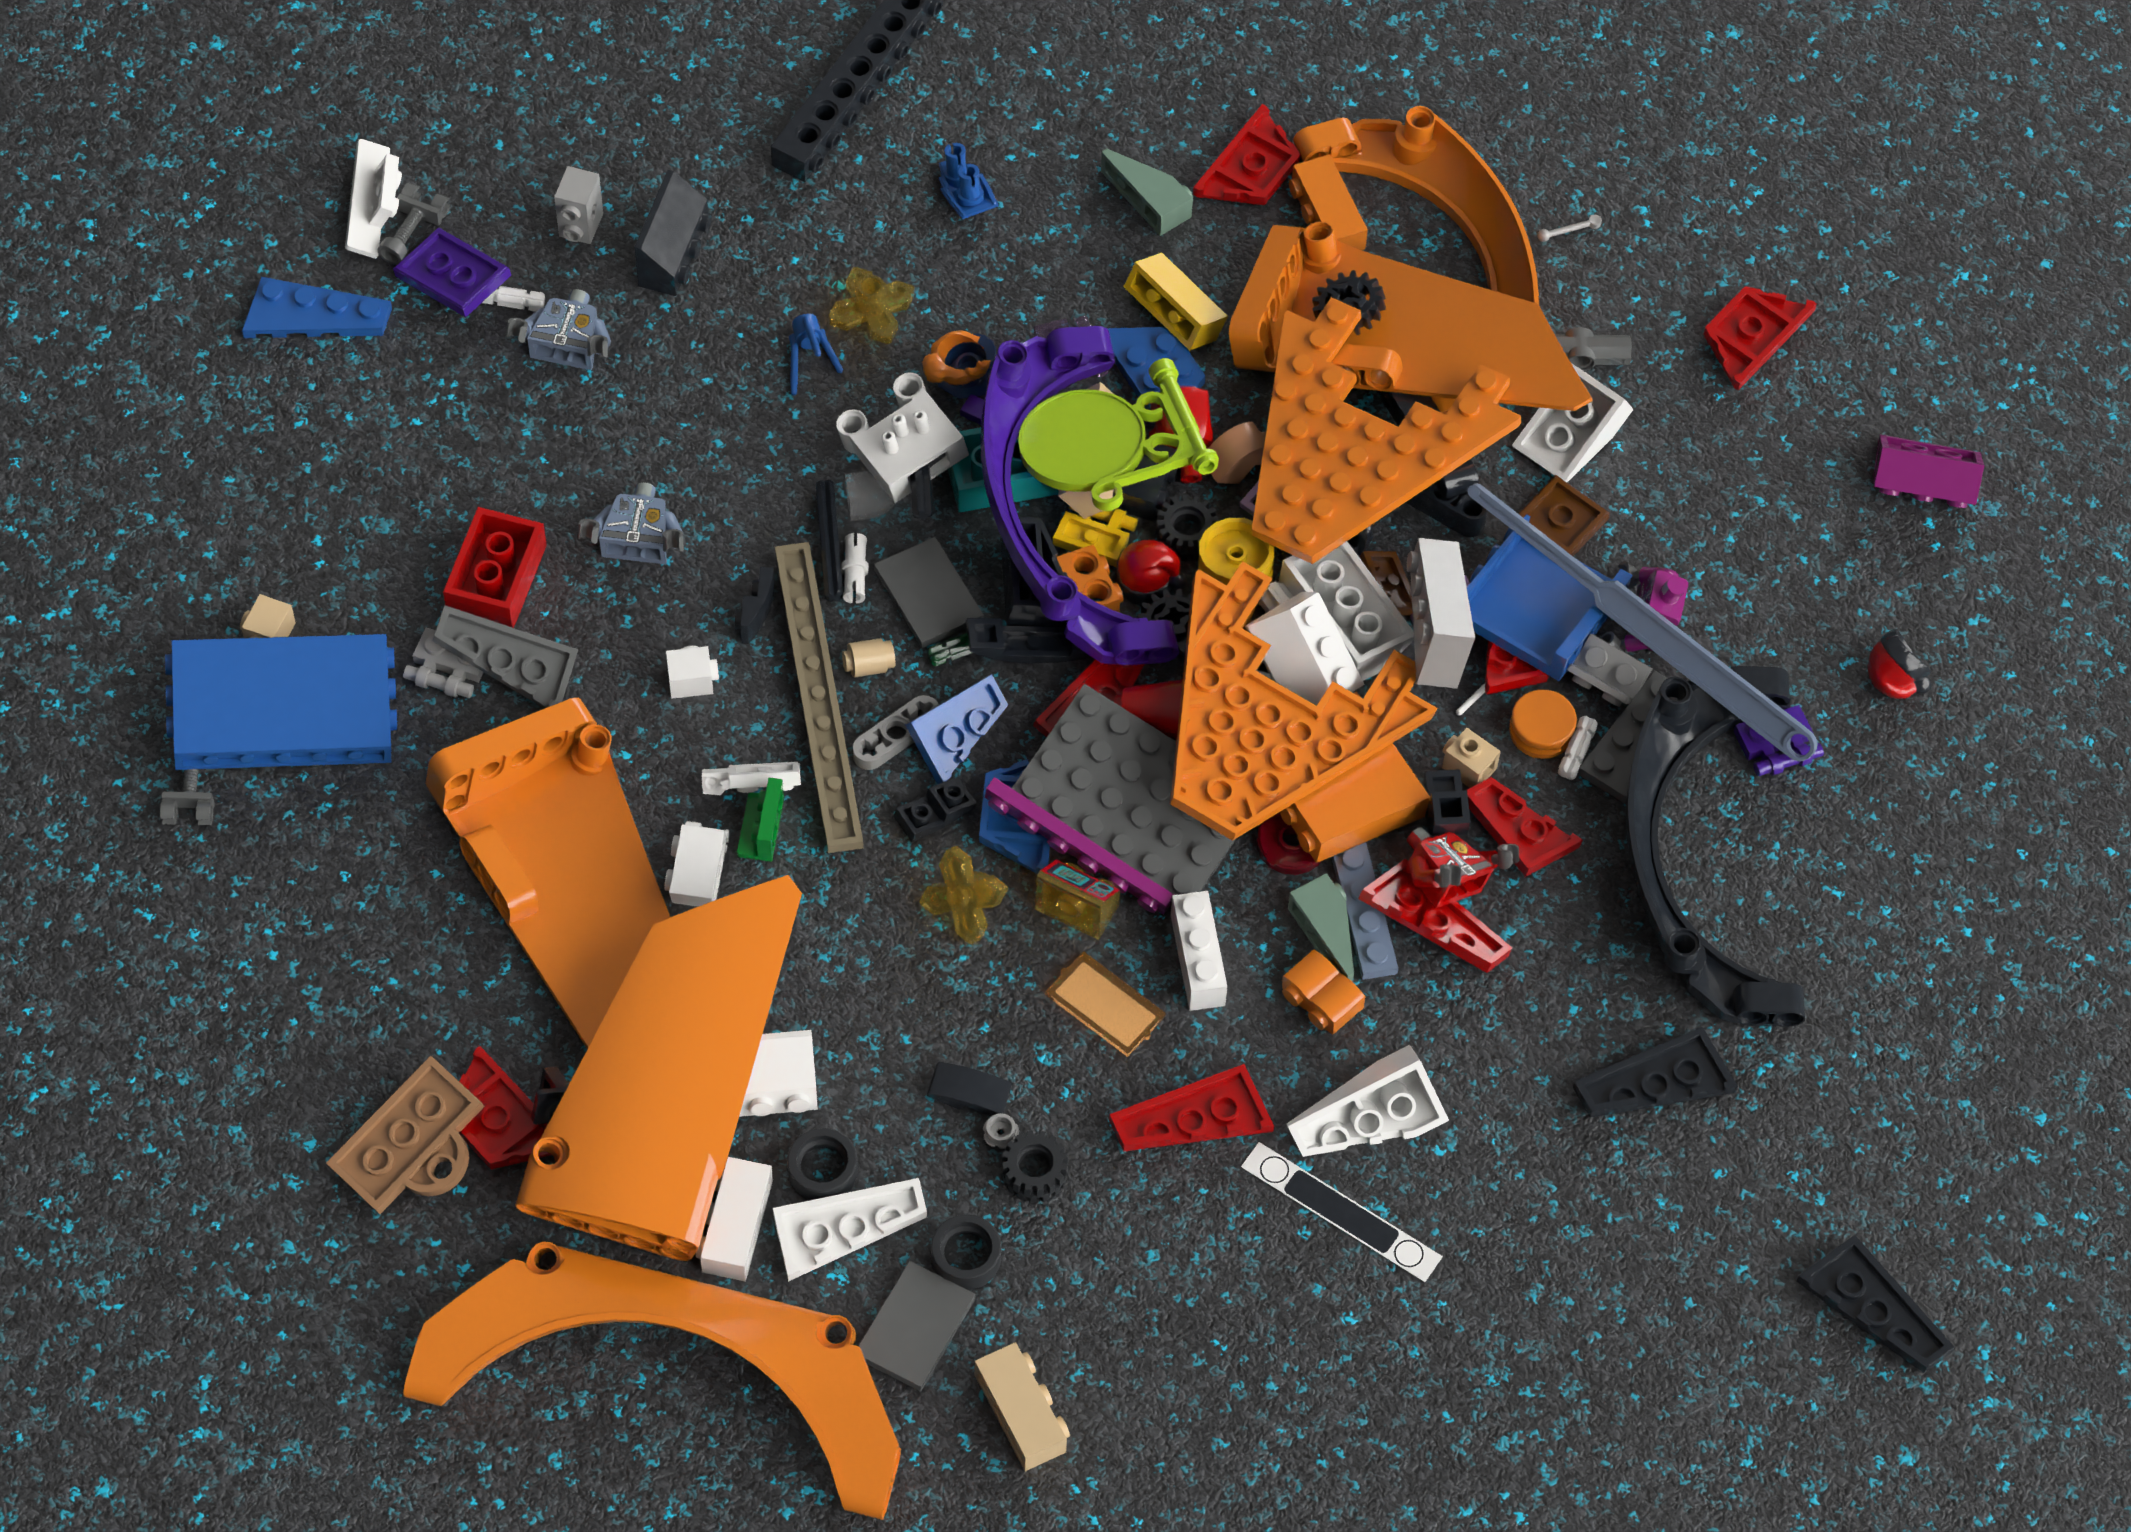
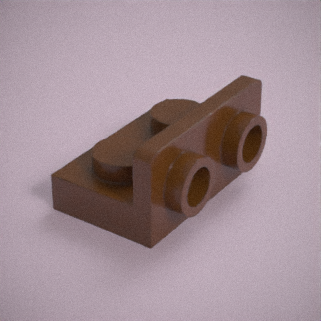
M1396 551L1362 552L1359 558L1401 615L1411 616L1413 611L1410 584Z

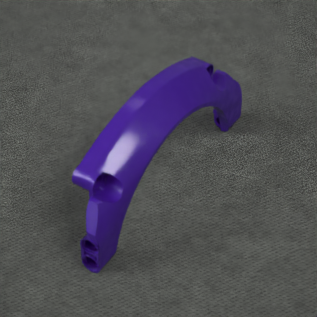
M1103 326L1065 327L1053 330L1048 334L1047 338L1035 336L1023 343L1014 340L1003 342L998 348L986 389L982 409L980 446L982 473L987 498L999 533L1015 566L1034 596L1040 602L1042 613L1051 620H1067L1064 631L1065 637L1097 661L1106 664L1139 665L1165 663L1175 659L1179 655V649L1172 622L1167 620L1148 621L1147 618H1134L1111 610L1078 592L1076 583L1071 578L1058 575L1036 551L1023 529L1013 500L1011 462L1024 419L1038 404L1054 396L1062 389L1082 379L1105 372L1114 365V352L1109 330Z

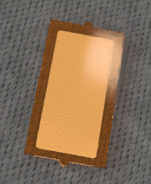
M1084 951L1067 969H1061L1059 978L1045 991L1046 996L1127 1057L1144 1039H1150L1153 1029L1166 1016L1163 1010Z

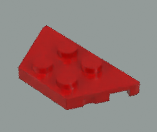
M1262 104L1200 178L1193 187L1194 196L1265 205L1293 171V165L1299 164L1301 153L1287 139L1283 128L1280 125L1276 126L1269 116L1270 110L1267 106Z
M1745 286L1705 327L1703 335L1736 390H1739L1814 313L1817 303L1811 300H1806V304L1786 300L1787 295L1775 292L1765 293L1761 289Z
M479 1046L473 1053L471 1065L466 1074L462 1075L459 1082L480 1100L485 1107L459 1134L491 1170L528 1161L535 1144L541 1139L548 1124L535 1125L533 1123L531 1115L534 1103L485 1050ZM548 1152L538 1153L539 1158L552 1155Z

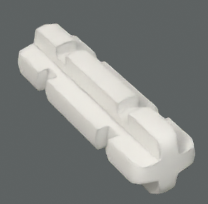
M500 286L482 303L493 305L494 302H498V306L523 310L525 307H529L528 310L537 311L540 308H544L545 294L531 291L528 294L527 290Z
M1582 716L1579 719L1577 728L1565 751V756L1559 765L1558 774L1561 777H1566L1569 780L1576 778L1579 767L1591 743L1590 741L1597 729L1598 723L1595 719L1587 716Z

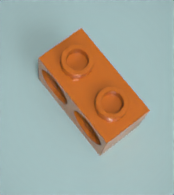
M1094 544L1057 556L1063 573L1066 572L1068 577L1076 583L1078 592L1090 599H1102L1103 601L1097 603L1120 613V603L1123 602L1121 588L1117 582L1112 583L1109 577L1110 568L1104 555L1099 556ZM1079 571H1087L1089 573L1081 574Z

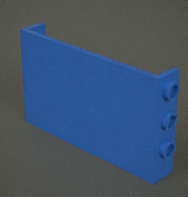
M386 634L172 640V654H165L166 675H172L173 685H166V706H173V716L166 717L167 738H174L175 770L391 763V731L397 730V709H390L389 699H396L395 678H388V668H395L394 647H387Z

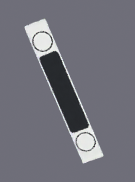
M1258 1142L1241 1166L1424 1282H1426L1443 1257Z

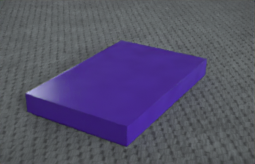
M437 228L393 268L397 278L464 317H467L511 276L509 267L441 228Z

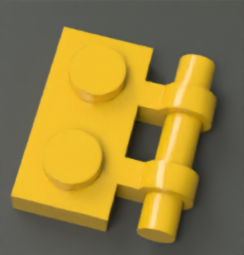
M1118 508L1099 512L1086 519L1080 514L1076 515L1065 511L1053 536V544L1071 552L1094 544L1099 556L1104 555L1108 565L1117 567V560L1124 548H1126L1130 533L1122 531L1121 528L1134 532L1138 519L1126 515V511ZM1095 518L1107 522L1108 525L1093 521L1092 519Z

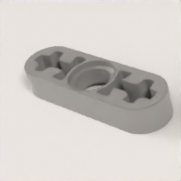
M918 696L863 733L853 744L855 764L862 769L873 770L914 743V740L905 724L918 717V710L921 709L923 712H927L939 705L938 702L930 696ZM893 726H900L907 733L900 739H892L886 732ZM866 748L871 751L875 748V755L872 756L869 753L863 755V749Z

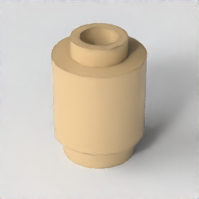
M882 638L848 643L847 651H842L845 672L851 671L853 678L887 673L888 669L895 668V654L891 640L883 641Z

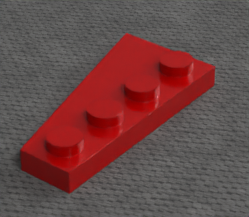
M1245 1064L1109 1114V1122L1123 1152L1267 1133L1274 1130V1124Z

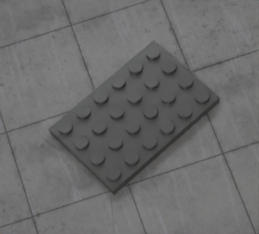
M1086 684L1082 686L1012 787L1013 790L1174 895L1201 892L1235 842V840H1230L1170 804L1176 741Z

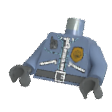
M574 289L570 292L568 301L558 298L549 299L545 308H540L525 320L510 318L505 337L518 336V341L522 343L528 337L530 358L592 370L595 353L602 354L606 358L608 357V348L611 344L604 321L597 318L596 308L588 305L589 295L579 289Z
M638 483L635 487L634 495H617L613 505L606 506L594 519H582L579 521L577 539L590 537L591 543L596 544L600 536L601 557L666 565L667 550L669 548H679L680 552L684 551L683 531L674 513L666 511L665 500L654 498L656 488L649 483Z

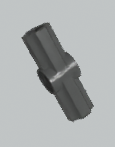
M1583 327L1572 328L1565 332V334H1555L1570 362L1583 371L1590 370L1595 365H1630L1632 350L1630 335H1594L1590 329Z

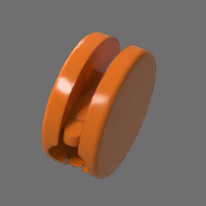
M1551 690L1528 692L1520 697L1514 705L1509 725L1511 739L1515 746L1528 756L1540 759L1556 757L1566 751L1575 732L1577 724L1576 712L1570 701L1557 692Z

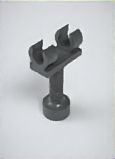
M409 182L406 183L397 198L399 199L398 211L408 214L394 237L384 238L377 249L380 257L390 264L398 265L407 254L405 243L420 220L436 226L441 224L442 219L446 217L451 206L447 204L449 197L436 194L431 205L419 201L421 193L417 191L420 186Z
M199 769L184 770L182 792H162L160 819H163L162 824L176 825L178 808H196L198 825H212L215 802L212 793L196 792Z

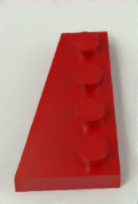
M1095 659L1035 720L1033 726L1045 737H1048L1084 684L1115 703L1116 694H1122L1124 687H1131L1135 684L1145 664H1106Z
M1407 859L1402 860L1362 889L1359 895V900L1486 973L1508 958L1512 950L1509 944L1457 901L1435 908L1421 888L1413 884L1411 875L1407 871Z

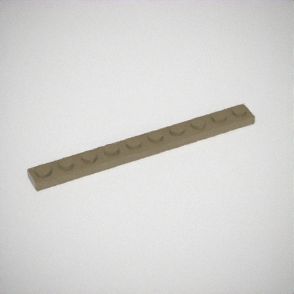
M809 542L776 546L775 556L828 853L862 849L863 837Z

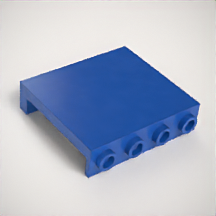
M1526 514L1524 519L1528 522L1530 521L1531 517ZM1509 528L1503 538V544L1501 546L1499 544L1494 545L1487 557L1486 565L1482 566L1479 564L1470 578L1467 593L1474 632L1560 681L1568 671L1569 664H1573L1577 659L1589 635H1596L1609 616L1596 606L1593 592ZM1582 563L1604 581L1618 580L1627 588L1630 585L1633 575L1623 569H1620L1616 576L1610 579Z

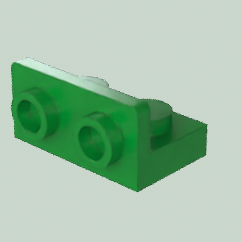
M769 777L766 791L760 790L759 793L750 792L748 794L737 849L738 857L772 862L784 803L783 779Z

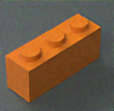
M1331 155L1293 165L1292 179L1289 180V188L1293 198H1298L1302 205L1301 212L1306 224L1315 222L1329 223L1333 227L1335 240L1357 249L1365 250L1368 229Z

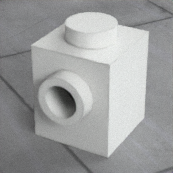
M687 646L678 650L666 651L671 699L713 694L712 680H719L717 659L710 660L708 646Z

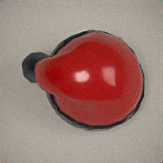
M1142 540L1131 543L1124 548L1117 560V582L1122 594L1134 604L1142 605L1143 602L1150 604L1152 594L1162 598L1164 589L1171 593L1173 589H1184L1187 584V576L1180 571V558L1162 542Z
M1896 628L1884 634L1870 652L1867 664L1868 676L1874 687L1882 694L1895 699H1906L1915 692L1920 694L1927 693L1931 689V681L1928 678V675L1932 672L1931 669L1915 656Z

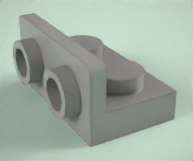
M1594 634L1589 635L1574 664H1569L1567 668L1569 672L1574 674L1571 680L1589 690L1592 685L1604 691L1602 698L1618 707L1621 706L1622 702L1625 704L1631 703L1653 669Z

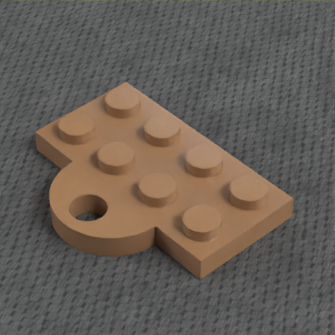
M430 1056L326 1164L379 1214L405 1188L422 1196L441 1195L454 1188L461 1181L467 1170L469 1152L459 1132L485 1106L439 1062ZM444 1161L452 1163V1171L446 1178H435L434 1171L439 1163Z

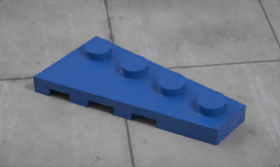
M261 277L242 332L244 338H256V334H272L273 338H286L287 334L306 333L307 337H321L323 333H338L339 336H383L392 311L391 301Z

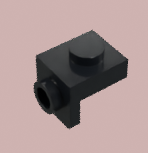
M558 1067L543 1068L540 1087L535 1095L531 1120L535 1125L548 1124L569 1085V1081H566Z

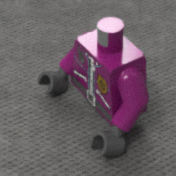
M1626 561L1620 562L1618 567L1633 575L1628 588L1636 586L1640 581L1636 595L1677 626L1683 612L1688 581L1679 577L1678 573L1672 569L1642 567L1639 571ZM1606 632L1601 636V639L1623 652L1625 649L1628 652L1645 649L1651 650L1630 632L1622 640L1613 632Z

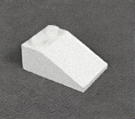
M1574 364L1572 365L1592 396V401L1576 411L1539 408L1512 444L1513 448L1565 482H1568L1614 437L1633 411V408L1624 398Z

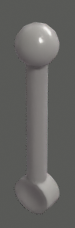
M1591 215L1589 220L1550 231L1541 229L1537 233L1539 241L1546 242L1552 236L1582 228L1598 229L1601 226L1602 219L1598 215Z

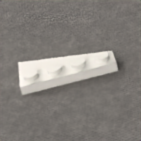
M919 1178L773 1208L788 1281L927 1218V1210Z

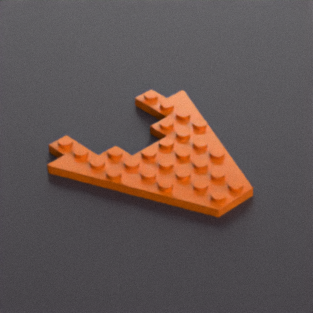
M1332 297L1315 322L1286 310L1283 319L1252 522V536L1306 562L1315 563L1518 428L1521 424V415L1497 405L1510 385V377L1479 364L1446 415L1415 401L1398 427L1343 402L1357 382L1356 374L1331 362L1360 321L1361 310Z
M1243 561L1227 585L1199 569L1196 571L1192 581L1170 801L1172 806L1232 841L1433 718L1438 709L1410 692L1416 682L1415 661L1395 649L1364 698L1357 696L1332 681L1317 706L1256 671L1267 655L1271 645L1242 629V627L1270 586L1272 578Z

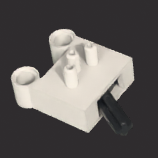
M904 373L893 384V390L900 409L869 428L867 419L861 411L855 409L847 410L838 417L836 426L844 448L858 456L894 503H897L911 493L912 515L914 518L927 520L933 514L931 480L967 457L969 453L964 437L926 392L922 378L915 373Z

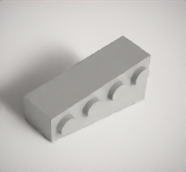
M1418 538L1414 552L1410 551L1407 557V572L1411 574L1410 593L1413 611L1416 684L1457 689L1475 640L1459 542Z

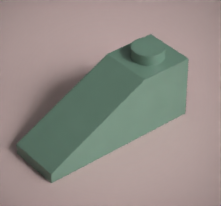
M1109 149L1102 151L1101 172L1159 236L1192 217L1193 195L1187 186L1181 185L1173 176L1117 152Z
M1326 873L1291 891L1288 910L1316 951L1326 957L1339 973L1353 981L1354 968L1346 906L1347 897L1341 885L1337 882L1333 883Z

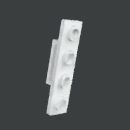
M360 139L356 145L345 248L376 259L378 257L377 249L380 245L381 228L389 217L393 218L398 209L399 199L395 198V192L399 187L402 173L398 171L399 157L391 155L389 147L364 139Z

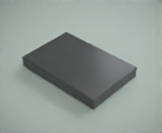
M936 537L874 563V571L922 649L967 629V618H984L983 613Z
M909 1261L859 1345L866 1363L921 1392L974 1303L976 1294Z

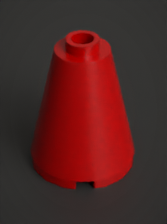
M1183 679L1124 687L1122 694H1116V704L1168 737L1177 740Z

